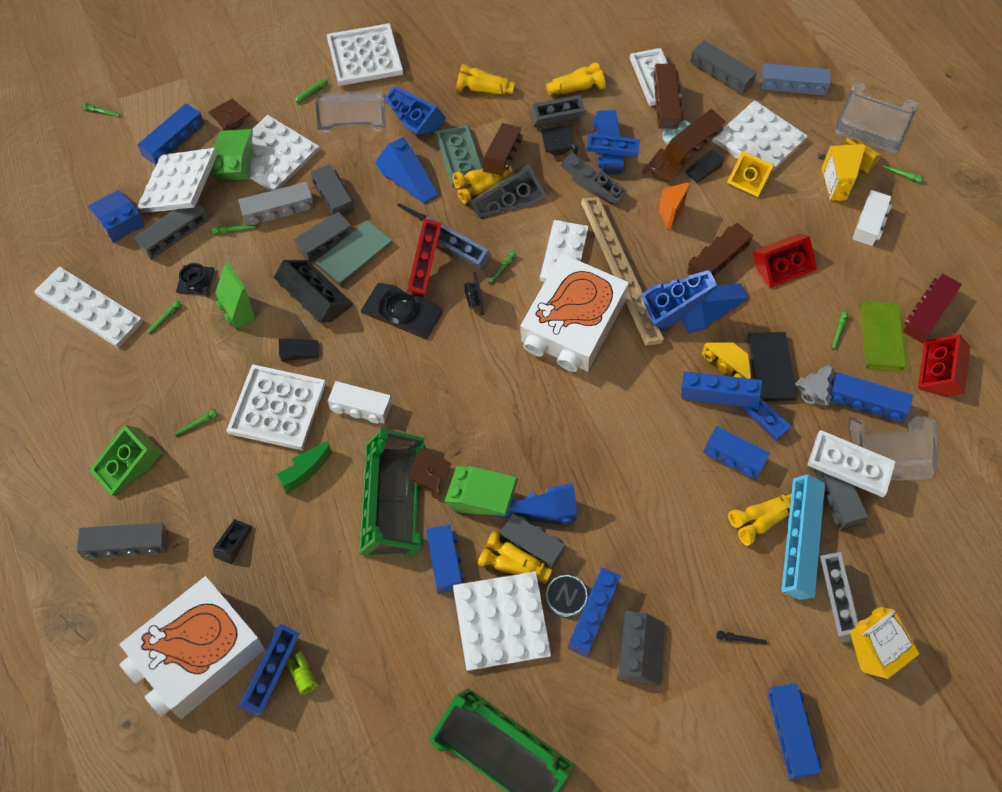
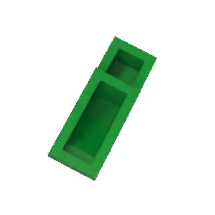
M328 441L293 457L294 465L277 473L286 494L307 482L323 466L332 453Z

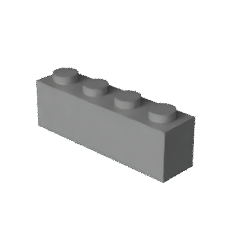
M307 182L238 199L246 226L314 209Z
M841 552L822 555L820 558L838 636L841 643L852 641L850 631L856 627L858 618L844 559Z

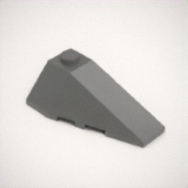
M524 164L470 203L478 217H483L533 205L546 197V194L531 166Z

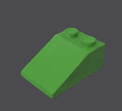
M252 129L219 132L213 147L218 151V155L209 175L217 181L250 179Z
M229 262L225 263L215 292L218 298L215 302L220 311H225L224 317L228 324L232 323L235 329L253 321L255 316L245 287Z
M124 425L89 471L107 492L114 496L150 469L162 452L140 428Z
M457 466L445 503L456 513L507 516L518 479L481 468Z

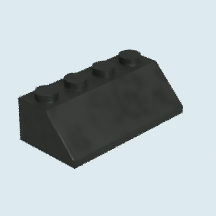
M283 260L273 277L282 288L290 293L293 299L302 305L303 309L309 311L314 316L313 318L320 323L334 321L353 305L343 293L307 260Z

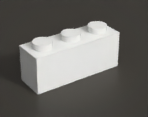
M873 190L870 191L854 232L853 240L873 246L875 240H880L883 230H880V228L885 226L888 218L885 217V214L889 213L892 204H889L891 196Z
M335 381L328 399L330 410L333 412L349 414L357 419H368L376 424H385L392 405L391 395Z

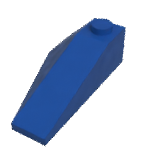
M393 86L384 98L404 126L417 135L437 131L446 119L437 106L396 86Z
M402 137L389 143L375 161V165L382 175L387 179L390 178L395 181L397 186H402L408 190L410 195L423 204L439 197L431 180L405 138Z
M711 270L689 275L688 278L675 279L670 283L655 285L640 296L653 324L664 331L687 315L718 287V284Z
M741 283L718 285L713 292L681 319L687 333L707 328L713 321L719 320L725 313L730 310L732 311L747 301L748 296Z
M571 483L547 488V493L536 495L534 492L528 494L529 496L521 501L518 498L512 499L507 516L493 515V517L509 519L512 514H515L516 516L521 515L525 517L528 521L569 525L576 521L577 517L574 485Z

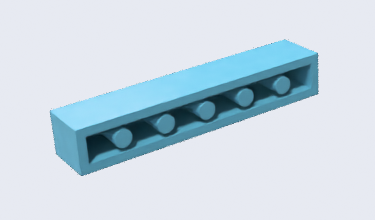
M808 474L793 479L781 590L782 593L798 600L815 597L825 490L824 482Z

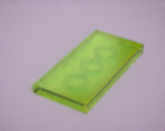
M861 301L860 313L866 368L904 370L906 365L898 303Z

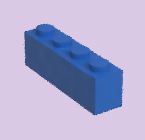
M185 103L137 144L141 155L157 165L158 159L162 155L170 154L173 150H176L180 144L204 125L201 112Z
M616 110L596 111V118H593V128H596L594 134L620 137ZM596 152L597 155L599 154L598 168H601L607 175L622 174L624 165L622 155Z
M684 371L681 387L682 399L759 408L762 380Z
M837 372L832 381V391L830 393L832 396L830 401L838 405H846L855 410L866 411L874 416H882L894 422L902 423L910 413L913 399L912 394Z
M601 568L569 641V650L586 658L588 657L619 584L621 575Z
M283 624L275 628L237 708L256 717L262 714L298 639L299 632Z
M797 683L771 687L767 691L789 781L817 776L821 773L822 764L819 756H816L815 737L809 730L810 719L807 711H804L803 708L804 697L801 689H798Z

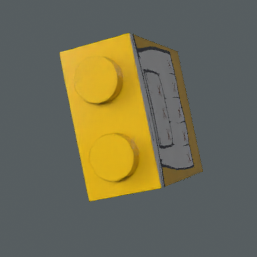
M865 144L830 146L821 168L830 201L847 200L858 175Z
M877 608L870 617L859 621L856 627L850 631L859 666L863 673L888 679L919 655L918 650L894 609Z

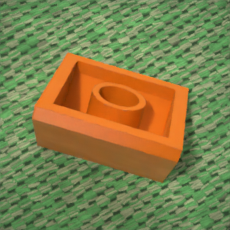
M689 183L663 188L659 212L667 229L670 231L685 206Z

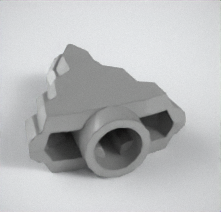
M827 365L820 368L817 373H810L806 378L801 377L795 383L798 391L802 393L801 397L805 402L809 404L816 402L820 405L828 406L832 398L830 394L832 391L831 382L834 379L835 368Z

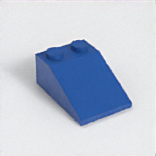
M120 190L88 205L89 210L112 243L144 227L138 211Z

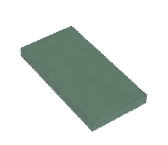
M468 125L436 131V138L452 187L455 186L453 173L459 171L465 176L469 171L483 169Z
M367 220L315 261V265L336 284L341 286L392 245V240Z

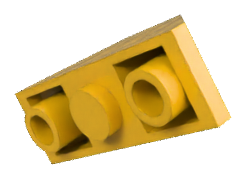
M706 343L704 345L701 355L708 362H712L722 373L730 377L751 379L748 354L736 344Z

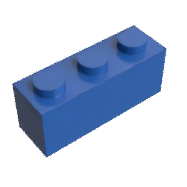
M716 426L703 451L709 458L717 459L727 467L736 469L746 477L754 479L758 478L770 454Z
M451 525L428 528L426 532L437 594L454 591L453 585L462 584L465 581L463 569L459 570L458 563L461 562L460 551L455 550L454 546L455 543H458L456 531L451 530Z

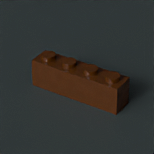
M655 64L653 82L658 129H678L680 122L683 121V111H680L682 99L679 98L680 84H677L679 72L676 71L675 64Z
M711 108L672 138L665 150L678 163H681L684 159L689 160L695 151L699 152L704 144L708 145L714 136L717 137L724 130L722 127L726 121Z
M505 123L501 124L484 156L483 172L503 176L505 171L509 170L511 161L513 162L515 153L518 152L519 144H522V127Z
M738 223L732 227L729 226L721 237L717 236L709 247H704L700 255L694 256L689 261L687 273L693 275L711 270L713 276H715L750 246L753 234Z

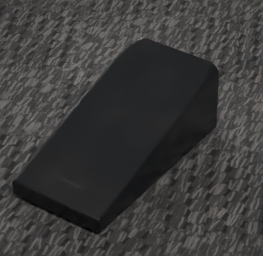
M712 149L689 167L685 173L698 183L720 169L724 159Z
M279 339V356L281 361L319 358L318 340Z
M234 519L214 546V557L232 564L249 535L252 526Z

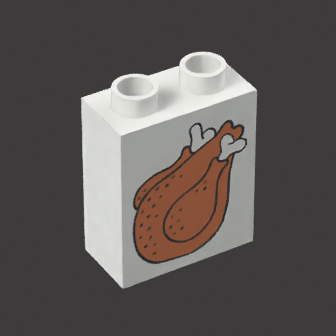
M561 253L520 326L521 342L524 343V349L535 356H543L544 352L558 358L557 363L568 371L576 372L578 368H581L588 372L627 299L629 282Z
M205 576L119 644L129 656L119 665L135 684L144 677L154 689L144 697L160 717L171 710L177 717L183 719L265 649L258 637Z

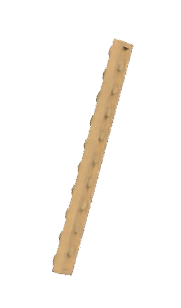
M599 197L583 198L581 204L613 275L629 282L625 302L645 346L661 344L664 338L659 328L653 324L640 296L642 290Z

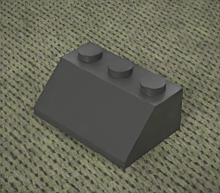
M625 610L622 620L617 680L660 686L665 622L647 613Z

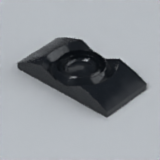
M377 283L361 309V313L426 340L443 312L442 308L428 299L410 295L397 286L385 283Z

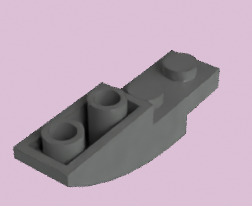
M573 152L560 165L573 176L572 181L599 198L617 204L627 193L626 189L601 169L597 172Z

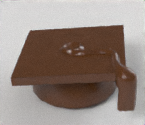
M233 98L208 112L219 123L223 131L239 128L243 123V119L250 116V113Z
M660 148L649 164L643 166L642 174L646 175L647 170H650L657 180L672 182L686 162L678 163L667 151Z
M420 448L407 478L414 481L420 487L435 491L432 497L437 499L441 495L440 489L451 463Z

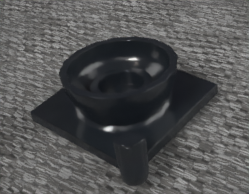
M570 125L541 129L546 153L563 155L569 149H572L573 153L577 155L578 147L574 144Z
M199 263L183 265L179 272L176 293L200 294L209 297L214 267H204Z
M474 272V283H464L465 295L469 308L474 309L479 306L480 314L483 315V297L477 273Z

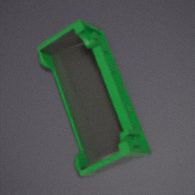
M380 428L366 443L360 555L413 556L421 550L423 538H421L420 533H416L418 484L408 479L407 476L420 448L426 450L424 437Z
M470 688L456 694L428 739L441 752H444V750L453 751L506 792H560L576 767L575 764Z

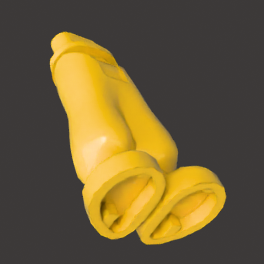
M594 62L589 67H582L568 75L553 79L551 83L546 84L549 95L555 93L559 95L588 90L594 83L598 89L603 90L606 88V84L599 64Z
M462 64L458 75L456 92H462L465 86H469L470 90L492 94H502L503 92V95L505 93L513 94L515 83L508 81L507 78L492 75L481 69L470 68L468 65Z
M511 166L509 170L505 171L503 176L483 172V169L469 171L465 176L458 171L453 173V181L456 188L471 184L470 187L457 191L462 203L467 204L471 201L472 195L479 196L513 171Z
M791 494L781 495L763 503L751 505L746 508L745 512L735 509L728 513V519L735 528L753 521L752 524L741 528L738 532L739 539L745 546L754 543L756 533H765L772 526L789 516Z
M495 530L492 531L486 548L483 549L478 560L479 566L492 565L498 571L514 575L536 571L537 581L543 584L547 583L552 569L544 566L545 563L542 562L541 564L540 560L522 551L512 543L505 542L502 544L500 542V534ZM492 552L500 554V556H496Z

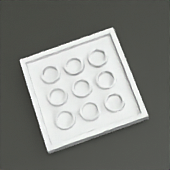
M390 23L327 34L339 86L403 75Z
M754 100L727 124L717 137L714 136L712 142L737 159H739L741 152L745 151L774 165L773 172L806 141L808 136Z
M267 115L252 129L250 178L270 191L280 189L320 151L319 146Z
M215 148L162 155L158 159V163L152 172V176L136 209L140 213L194 208L218 155V151Z
M252 364L226 430L227 433L303 450L326 384L325 380Z
M536 571L453 585L466 671L551 656Z

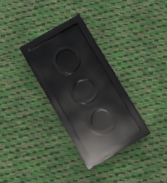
M786 332L749 333L748 342L754 379L762 380L761 398L764 401L796 400L797 393Z

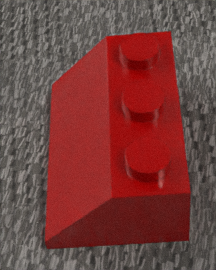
M797 234L752 251L756 269L769 288L817 270L811 238L807 235Z
M961 334L924 341L918 382L920 390L943 396L965 394L970 345Z

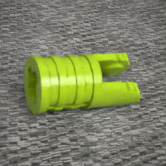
M298 651L295 655L300 667L298 668L290 658L287 659L286 664L297 684L300 694L304 695L315 690L318 687V683L315 681L316 679L303 652Z

